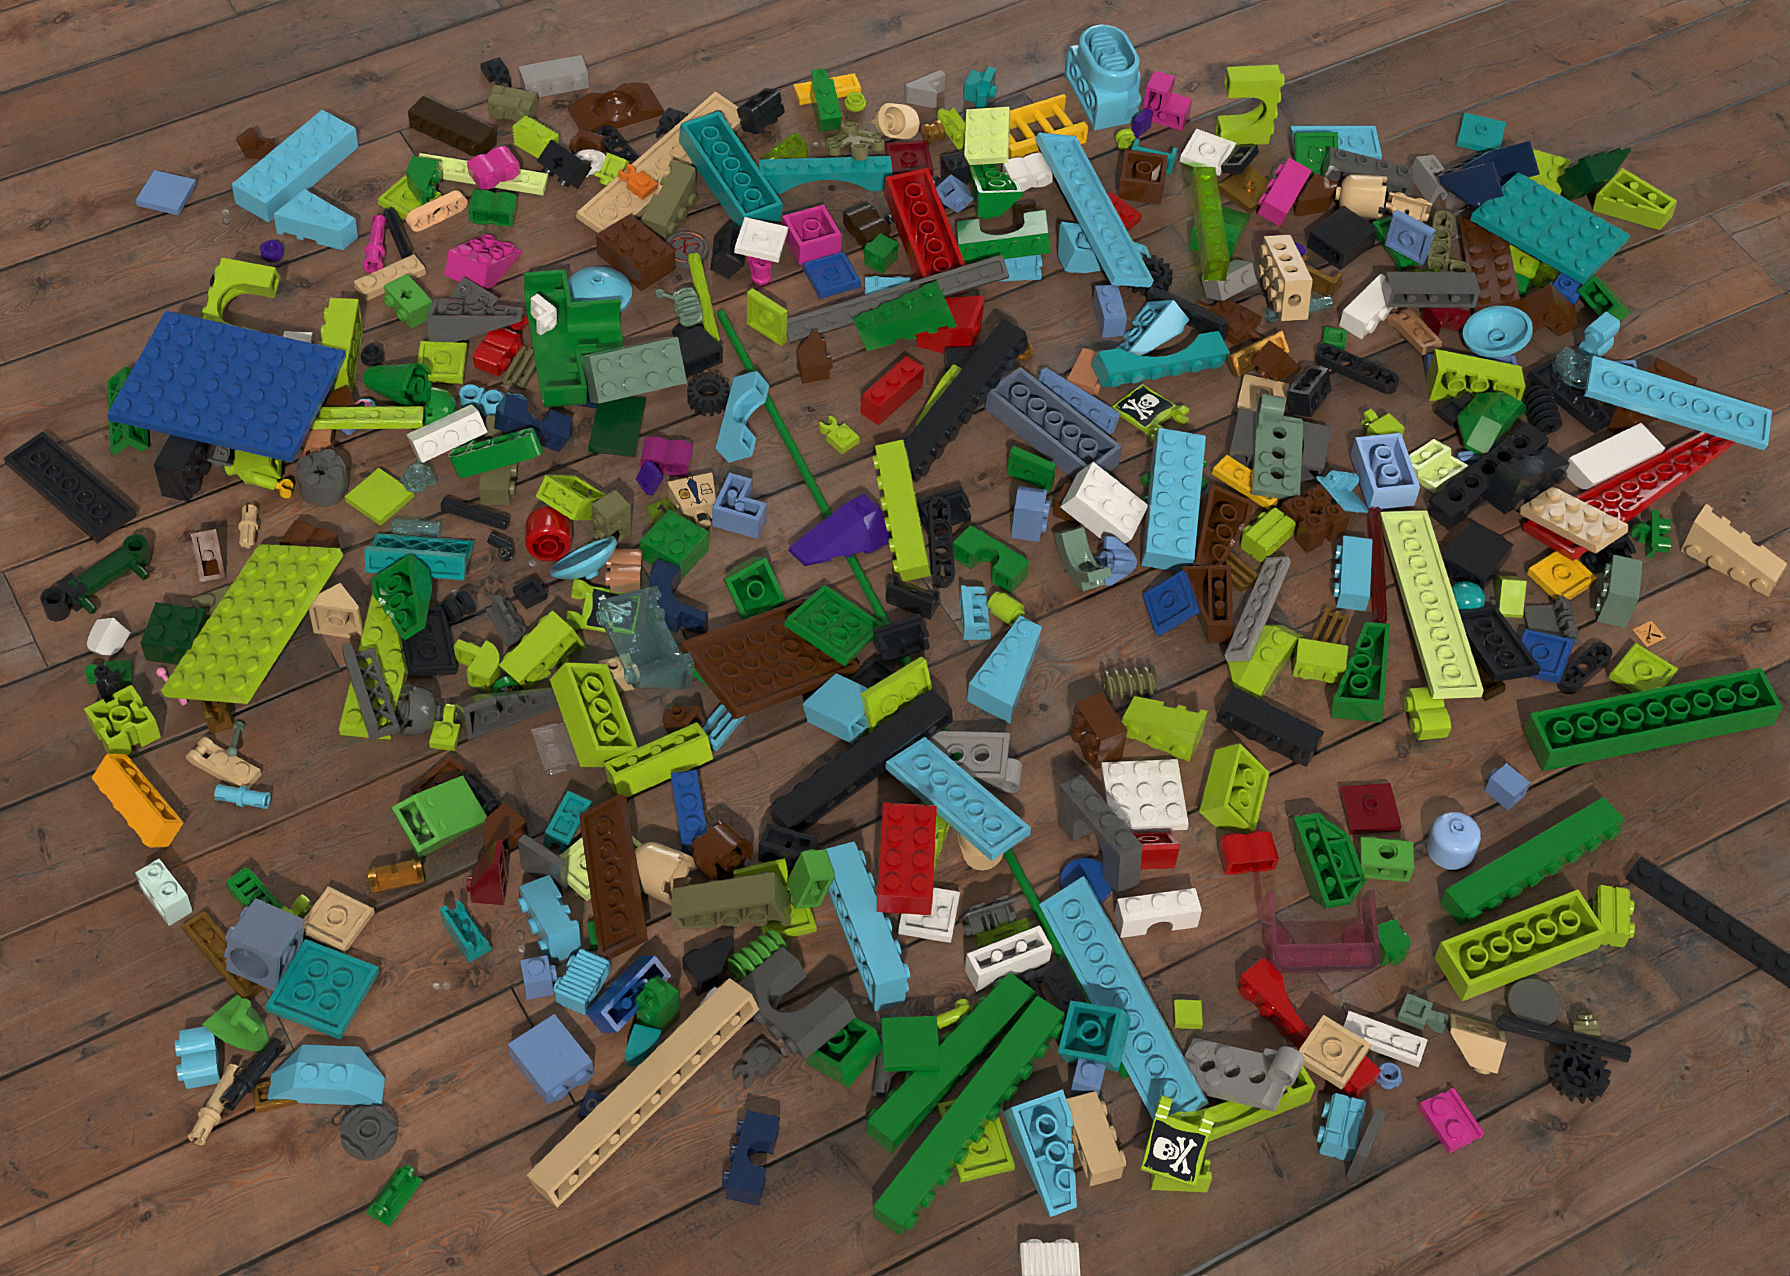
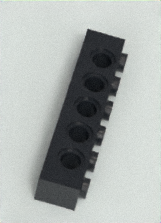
M1529 422L1521 428H1515L1510 437L1505 441L1500 440L1490 453H1484L1478 462L1473 466H1468L1460 477L1450 480L1445 489L1440 493L1435 492L1429 499L1428 515L1449 531L1486 501L1483 497L1499 463L1505 462L1508 464V461L1513 458L1519 461L1521 456L1525 454L1530 456L1534 451L1546 448L1549 438Z

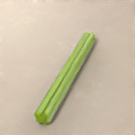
M697 252L694 254L690 253L688 255V262L695 292L703 312V327L709 335L719 342L720 337L701 256Z

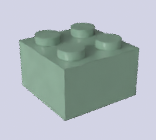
M1613 555L1610 564H1605L1602 576L1604 579L1599 578L1596 592L1600 593V597H1597L1594 611L1598 612L1597 622L1627 627L1639 600L1643 561Z

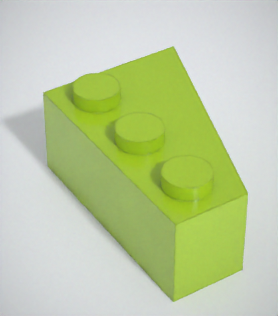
M1621 168L1596 195L1593 211L1661 230L1673 217L1677 200Z

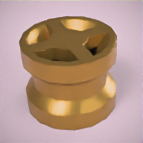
M935 120L930 125H921L922 138L928 141V145L934 144L935 141L940 142L946 139L945 128L940 120Z

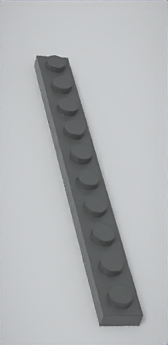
M999 255L787 319V336L791 344L807 339L813 330H818L819 335L855 325L853 318L861 313L875 309L883 303L897 299L934 281L938 282L943 296L948 297L1008 279L1009 273L1003 255Z

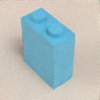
M836 673L803 703L807 721L853 744L868 730L860 696L868 688Z

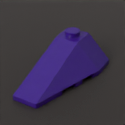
M863 493L841 506L790 546L788 551L804 566L829 562L834 557L844 556L845 558L853 557L854 553H873L888 545L890 536L887 532L881 509Z

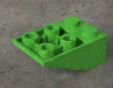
M463 775L417 793L392 807L393 816L418 859L484 824L485 818H487Z

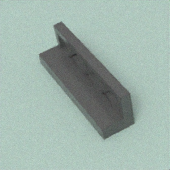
M352 643L341 645L344 661L369 739L373 740L399 733V724L374 648L355 653ZM371 658L372 663L367 669L358 665L357 661ZM368 677L378 681L374 689L365 686V681ZM375 697L385 701L380 709L371 705ZM383 717L391 720L392 725L378 729L377 723Z

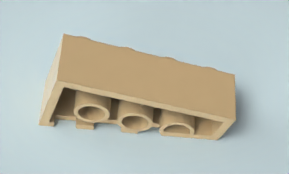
M1705 504L1695 519L1681 552L1769 597L1781 578L1787 563L1763 545L1757 546L1750 539V535L1744 531L1739 533L1729 525L1731 521L1724 516L1719 518L1711 512L1713 508Z

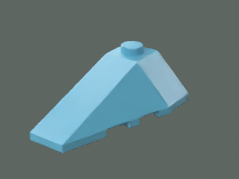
M1174 300L1147 302L1131 322L1134 325L1133 329L1126 331L1124 334L1125 342L1117 346V348L1142 356L1182 333L1189 318Z

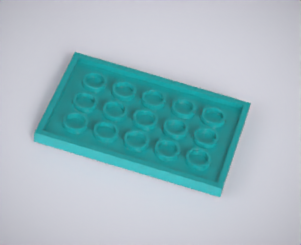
M1519 172L1501 187L1504 196L1484 202L1472 213L1470 219L1583 285L1629 241L1631 236L1622 229L1615 227Z

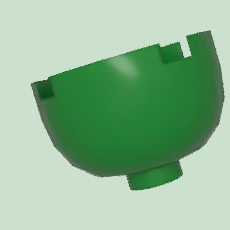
M429 388L425 400L423 427L458 411L453 395L441 388Z

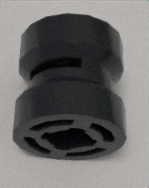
M465 590L458 592L453 599L447 598L441 603L442 607L444 606L447 618L452 623L460 621L465 614L470 615L476 612L475 603Z

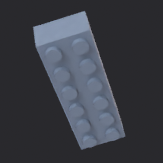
M1021 367L1002 379L998 386L988 393L985 409L1051 462L1057 464L1056 466L1071 478L1075 479L1077 473L1092 462L1107 473L1119 465L1122 446Z

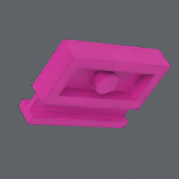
M1454 1087L1446 1093L1442 1092L1421 1102L1418 1106V1109L1448 1154L1472 1143L1476 1139H1481L1484 1135L1483 1130Z

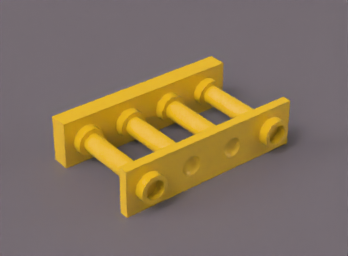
M1065 94L1010 110V129L1019 127L1026 140L1016 142L1012 135H1009V159L1024 158L1030 154L1042 153L1035 140L1037 136L1034 135L1027 125L1029 123L1037 121L1045 133L1076 136L1080 145L1087 141L1088 125L1085 121L1073 124L1064 112ZM1056 115L1065 128L1054 130L1046 118Z

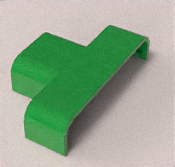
M566 270L524 272L525 306L543 408L586 405L587 385L581 356L624 347L620 326V299L571 302ZM537 293L557 308V325L542 335L537 333V321L531 314V298Z

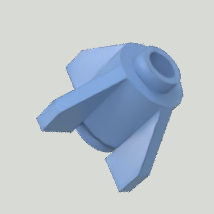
M1105 536L1104 548L1107 550L1102 551L1100 556H1093L1096 562H1099L1100 566L1110 567L1112 576L1104 579L1106 585L1111 586L1133 572L1137 566V558L1133 551L1119 539Z

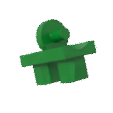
M1652 509L1651 519L1646 524L1645 521H1639L1638 524L1631 528V536L1634 539L1638 540L1639 543H1645L1646 541V557L1653 558L1656 552H1669L1671 537L1659 536V534H1669L1671 519L1659 517V510Z

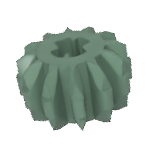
M689 287L675 291L672 295V303L680 325L692 327L701 323L703 312L695 290Z

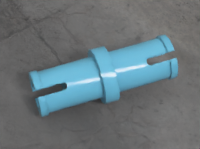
M218 784L214 793L216 801L236 803L239 807L248 805L268 809L271 802L269 792L249 790L247 786L237 788Z

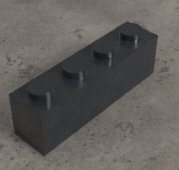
M1234 686L1221 704L1216 720L1225 728L1232 729L1244 735L1247 739L1254 740L1266 746L1269 750L1278 752L1294 763H1299L1305 767L1308 766L1320 747L1324 731Z

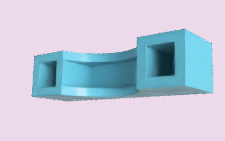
M757 371L733 378L716 444V449L728 463L751 457L753 454L756 437L745 425L749 416L766 402L769 384Z

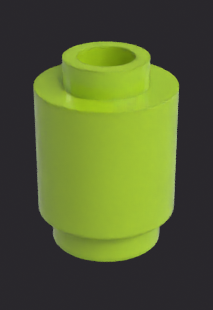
M995 592L988 601L987 608L990 609V613L1010 626L1020 616L1024 617L1025 615L1023 611L1024 605L1004 592Z

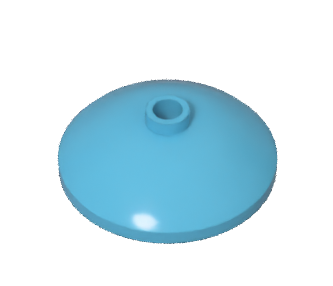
M587 267L577 271L567 280L571 302L620 299L621 313L628 307L632 299V285L629 279L620 271L610 267Z
M1492 306L1476 312L1467 320L1463 328V339L1466 346L1478 355L1491 358L1505 357L1516 353L1527 345L1533 333L1532 322L1529 316L1518 308Z
M609 536L588 543L555 562L548 572L551 577L557 579L574 580L585 577L586 580L597 576L600 573L598 570L609 561L616 549L617 541L614 536Z

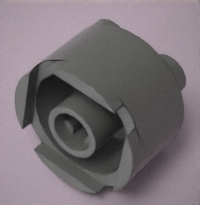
M325 449L298 459L296 468L300 494L307 503L310 504L312 502L316 503L319 507H328L339 503L344 498L343 495L349 489L346 467L342 458L334 450Z

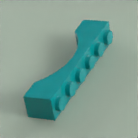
M869 156L861 161L854 160L853 157L759 160V169L776 194H782L800 184L819 180H840L856 184L868 191H884L885 178L892 176L890 156Z
M1215 331L1199 334L1195 341L1186 349L1168 356H1141L1120 348L1099 351L1091 366L1102 388L1109 386L1117 387L1121 384L1131 382L1135 384L1143 380H1157L1161 377L1178 376L1187 372L1196 373L1204 369H1218L1223 366L1227 359L1226 356L1230 352L1220 332Z

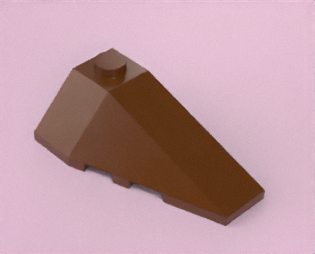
M1210 484L1200 494L1193 566L1222 565L1233 545L1238 541L1240 534L1250 522L1253 501L1213 484Z

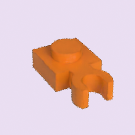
M631 164L626 165L628 173H624L622 170L618 171V178L623 182H627L626 188L641 200H644L658 189V183L644 171L636 173L634 166Z

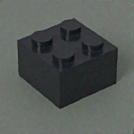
M174 435L169 436L154 463L162 496L190 502L192 496L198 492L200 481L209 471V462L206 458V448L203 446V442Z

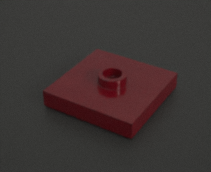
M1391 783L1340 786L1339 794L1349 835L1401 830L1402 825Z

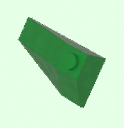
M997 164L970 165L969 183L971 194L974 198V209L977 217L983 219L1000 217L1023 196L1020 183L1017 180L1011 181L1007 172H1000Z
M410 553L371 578L374 598L381 604L383 611L390 617L391 623L404 640L426 627L432 591L429 568Z

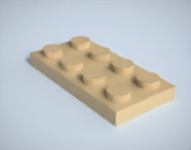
M1553 486L1521 506L1520 515L1595 554L1628 532V524Z

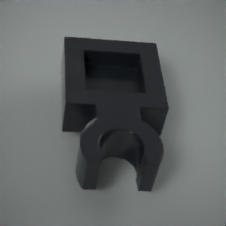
M500 57L480 63L481 71L489 83L495 81V85L501 86L502 83H505L508 87H512L509 70Z
M668 107L659 120V126L656 128V138H659L662 134H667L688 116V113Z

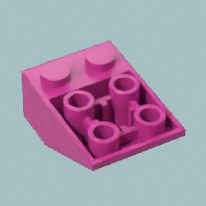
M483 234L448 251L444 275L459 282L465 277L487 290L496 285L522 254V250L515 248L511 243L500 242L492 235Z

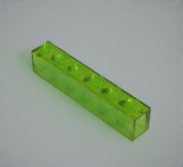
M1193 167L1190 192L1203 281H1226L1230 259L1216 168Z

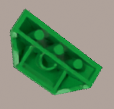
M1503 392L1478 393L1457 416L1459 430L1464 440V447L1480 456L1484 453H1490L1496 444L1506 436L1526 413L1527 407L1525 404Z
M1320 813L1294 817L1296 854L1312 900L1324 909L1351 905L1366 883V878L1351 837L1333 823L1325 820V817Z

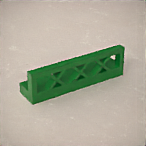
M126 366L107 380L108 411L132 369ZM109 421L110 453L117 455L127 446H131L141 452L148 448L147 429Z

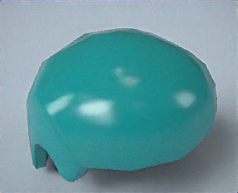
M1462 581L1452 585L1451 588L1459 611L1484 607L1485 594L1478 584Z

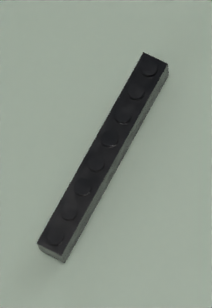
M1002 319L904 441L914 482L917 483L921 477H925L928 474L932 463L943 455L948 443L956 439L960 428L971 420L976 408L983 405L988 393L998 386L1000 378L1005 372L1011 370L1016 358L1026 351L1028 347L1026 331Z
M933 689L927 693L920 694L912 704L906 708L899 709L894 717L887 722L880 723L868 736L858 739L854 746L846 752H840L828 765L818 768L813 776L806 781L796 784L793 790L784 797H778L770 806L772 820L779 827L802 833L887 770L886 761L923 737L929 740L953 722L952 708Z

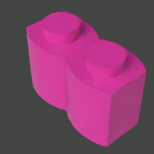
M507 146L497 147L487 154L475 156L467 162L468 174L480 190L494 188L500 182L513 180L520 174L519 162Z

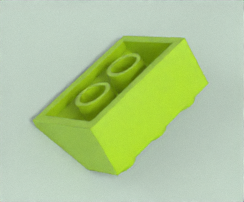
M1240 743L1216 749L1199 812L1215 827L1246 835L1255 831L1270 772Z

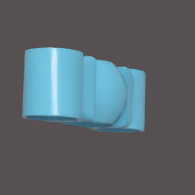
M470 384L465 385L459 392L461 409L472 404L479 411L480 416L481 414L486 418L487 415L495 416L496 406L504 397V394L497 390L485 392V388H479ZM510 394L526 400L525 397L521 394Z

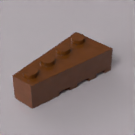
M1658 357L1646 370V372L1695 386L1698 378ZM1618 406L1607 430L1619 434L1639 423L1648 427L1649 423L1659 418Z

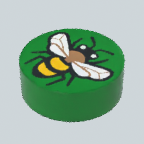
M510 676L500 678L492 687L493 693L519 691V685Z

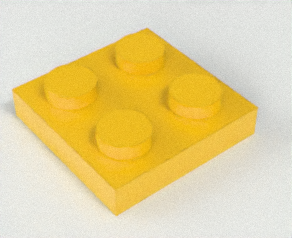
M1557 551L1530 567L1527 575L1555 601L1560 596H1565L1566 599L1571 600L1593 586L1597 581V577L1578 559L1572 561Z

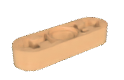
M452 191L410 211L406 217V223L415 232L424 230L460 213L466 208L468 201L460 191ZM441 207L436 214H433L436 209Z

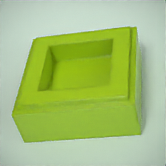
M1174 1000V1028L1202 1029L1201 1000Z

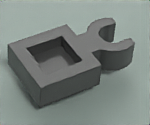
M761 1039L742 1057V1062L745 1065H740L734 1069L733 1079L736 1080L740 1075L747 1076L748 1078L743 1082V1087L747 1089L752 1086L755 1075L763 1079L782 1061V1056Z

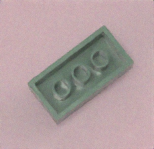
M668 336L581 356L590 402L592 403L608 402L687 383L678 337Z

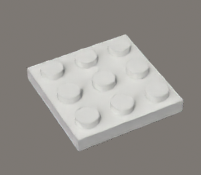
M1178 759L1101 763L1105 802L1131 832L1188 829L1189 823Z

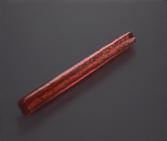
M1370 507L1368 526L1369 539H1372L1371 588L1373 623L1386 624L1387 602L1384 544L1380 515L1382 510L1380 507Z

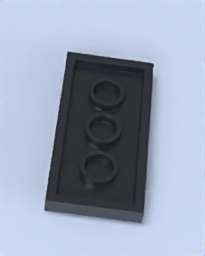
M1496 605L1459 611L1471 651L1493 682L1539 675L1541 667Z

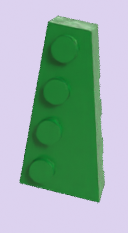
M1365 622L1355 645L1354 653L1348 662L1346 672L1340 681L1339 689L1333 698L1331 718L1382 722L1390 624Z

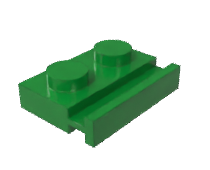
M1013 446L1009 452L1010 458L1008 460L1007 474L1050 492L1054 486L1056 472L1054 470L1057 464Z

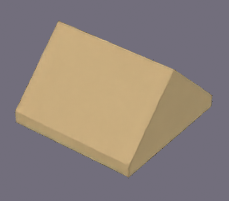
M339 583L318 594L309 608L314 633L361 640L363 626L359 606L342 584Z

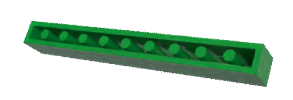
M1036 996L873 1206V1217L899 1236H902L907 1229L911 1231L915 1227L920 1217L918 1214L924 1207L928 1209L936 1198L935 1192L940 1186L945 1187L953 1175L952 1170L956 1164L962 1165L969 1155L970 1151L968 1149L973 1142L976 1144L980 1142L986 1132L984 1128L990 1121H996L1002 1111L1001 1106L1006 1100L1011 1101L1018 1090L1017 1085L1022 1079L1026 1081L1034 1069L1033 1064L1037 1059L1042 1060L1045 1057L1052 1039H1058L1062 1035L1064 1012L1041 997Z

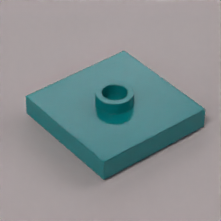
M1464 113L1456 146L1483 153L1499 149L1506 122Z

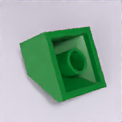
M753 556L733 567L723 579L742 620L767 612L786 601L766 557Z

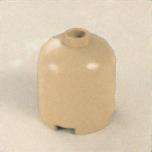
M1350 174L1344 178L1341 187L1337 186L1335 200H1339L1340 208L1345 206L1362 218L1381 220L1382 214H1379L1378 211L1384 208L1387 186H1382V182H1387V176Z
M657 842L644 843L634 851L640 891L671 906L672 888L682 887L685 884H690L692 881L688 874L690 867H695L694 858Z

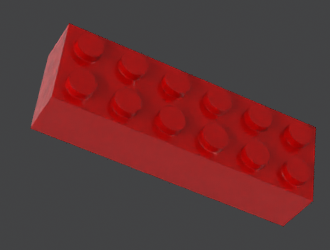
M925 168L886 177L884 195L916 280L966 266L929 169ZM964 291V292H961V293H958V294H954V295H951V296H948V297H952V296H956V295H960V294H965V293H968V291Z

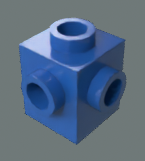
M1561 272L1556 281H1551L1549 284H1552L1575 306L1580 297L1578 290L1581 283Z

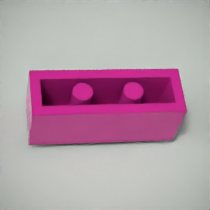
M1290 158L1285 166L1280 164L1275 173V176L1278 178L1276 180L1274 178L1271 179L1266 188L1269 193H1263L1258 202V205L1261 207L1257 214L1281 226L1312 170Z

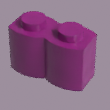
M658 436L646 437L641 456V468L645 461H652L661 474L681 478L688 477L693 444L685 440L668 441Z

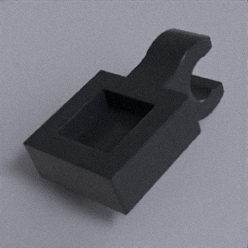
M1469 391L1464 393L1458 400L1451 396L1436 407L1435 414L1453 427L1458 423L1457 416L1475 396Z

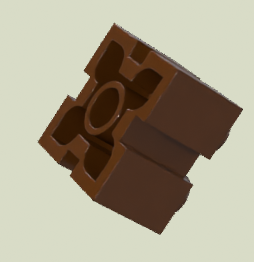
M1321 484L1306 491L1304 498L1297 495L1283 502L1281 512L1284 513V516L1287 515L1295 521V541L1306 553L1322 546L1325 538L1331 542L1345 535L1350 518L1339 504H1331L1333 497Z

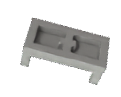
M1435 155L1416 157L1411 167L1413 168V183L1428 203H1434L1440 193H1442L1440 198L1444 200L1450 191L1440 184L1438 175L1446 170Z

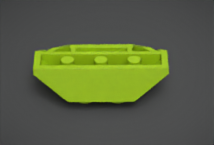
M1265 624L1250 661L1227 662L1233 686L1261 700L1295 652L1298 639H1304V636L1284 625Z

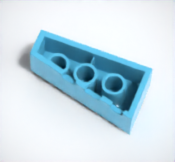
M1020 616L969 683L967 701L1011 724L1020 694L1039 647L1042 627Z

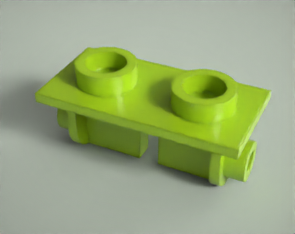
M954 107L950 111L943 108L939 109L937 112L938 120L942 122L945 132L958 150H961L965 146V121Z

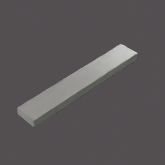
M1288 556L1265 559L1224 656L1227 662L1250 661L1291 564Z

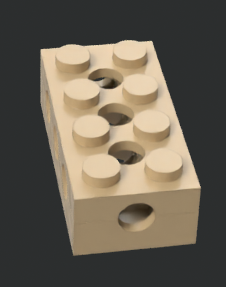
M1291 235L1264 236L1263 245H1260L1259 249L1261 265H1258L1257 273L1258 278H1261L1263 281L1264 290L1268 292L1269 301L1273 303L1274 312L1278 313L1281 321L1308 320L1312 278Z

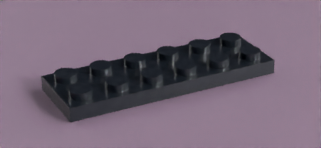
M41 432L4 457L5 464L97 544L137 516L135 510L44 432Z

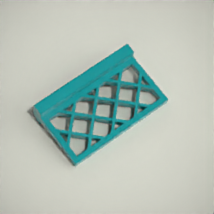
M377 533L371 546H367L365 549V573L379 574L411 553L429 568L431 578L465 580L466 568L475 548V541Z

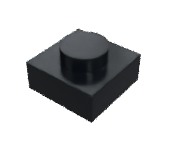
M534 576L512 587L513 594L526 610L547 599V592Z

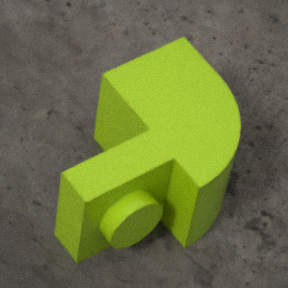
M458 639L454 645L456 662L469 666L467 669L468 684L485 692L492 693L493 685L501 678L500 657L497 648L489 641H485L480 648L472 642Z

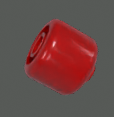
M553 507L538 508L531 512L525 523V546L528 553L540 561L547 562L559 560L567 555L572 544V525L570 519Z

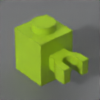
M1372 409L1364 412L1363 416L1366 419L1361 421V425L1367 429L1366 436L1401 433L1403 436L1405 427L1390 413L1379 419Z

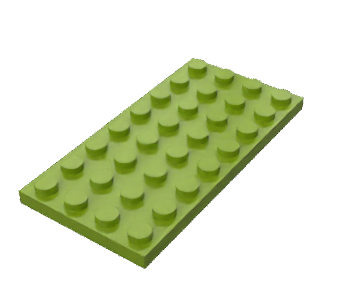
M259 544L198 636L194 639L191 650H187L161 689L163 695L167 698L248 704L342 559L343 553L340 548Z

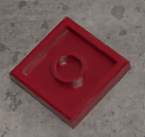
M927 140L885 143V155L891 157L892 176L928 168L931 176H933L934 169Z

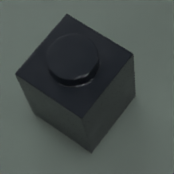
M960 151L942 156L941 177L953 175L968 185L970 165L963 152Z

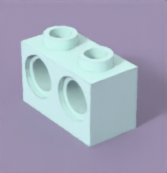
M160 859L136 872L141 890L168 926L193 912L188 895Z

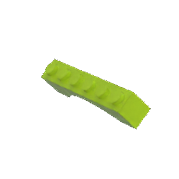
M1302 1066L1294 1084L1286 1087L1275 1112L1227 1101L1198 1111L1177 1112L1169 1115V1117L1198 1126L1200 1117L1204 1114L1205 1110L1216 1113L1208 1138V1142L1310 1102L1315 1085L1304 1066Z

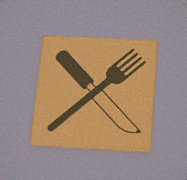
M1652 621L1632 629L1647 647L1666 639Z

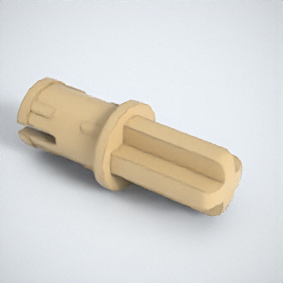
M248 504V512L246 505L242 507V518L238 524L240 530L239 544L241 547H246V549H250L254 545L255 532L258 530L256 522L258 509L256 506Z

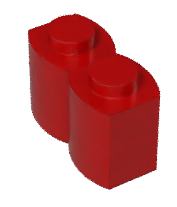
M503 327L489 331L485 340L479 344L472 356L474 367L498 377L504 371L506 372L511 365V360L523 347L520 334Z
M1255 830L1247 835L1228 833L1221 837L1218 845L1224 872L1227 875L1244 874L1250 871H1270L1276 869L1279 861L1271 832Z

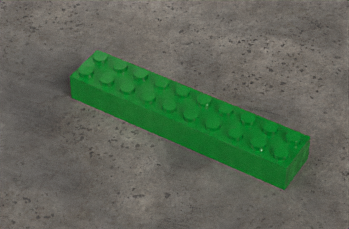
M1762 668L1530 713L1523 731L1542 771L1771 726L1775 724L1783 707Z

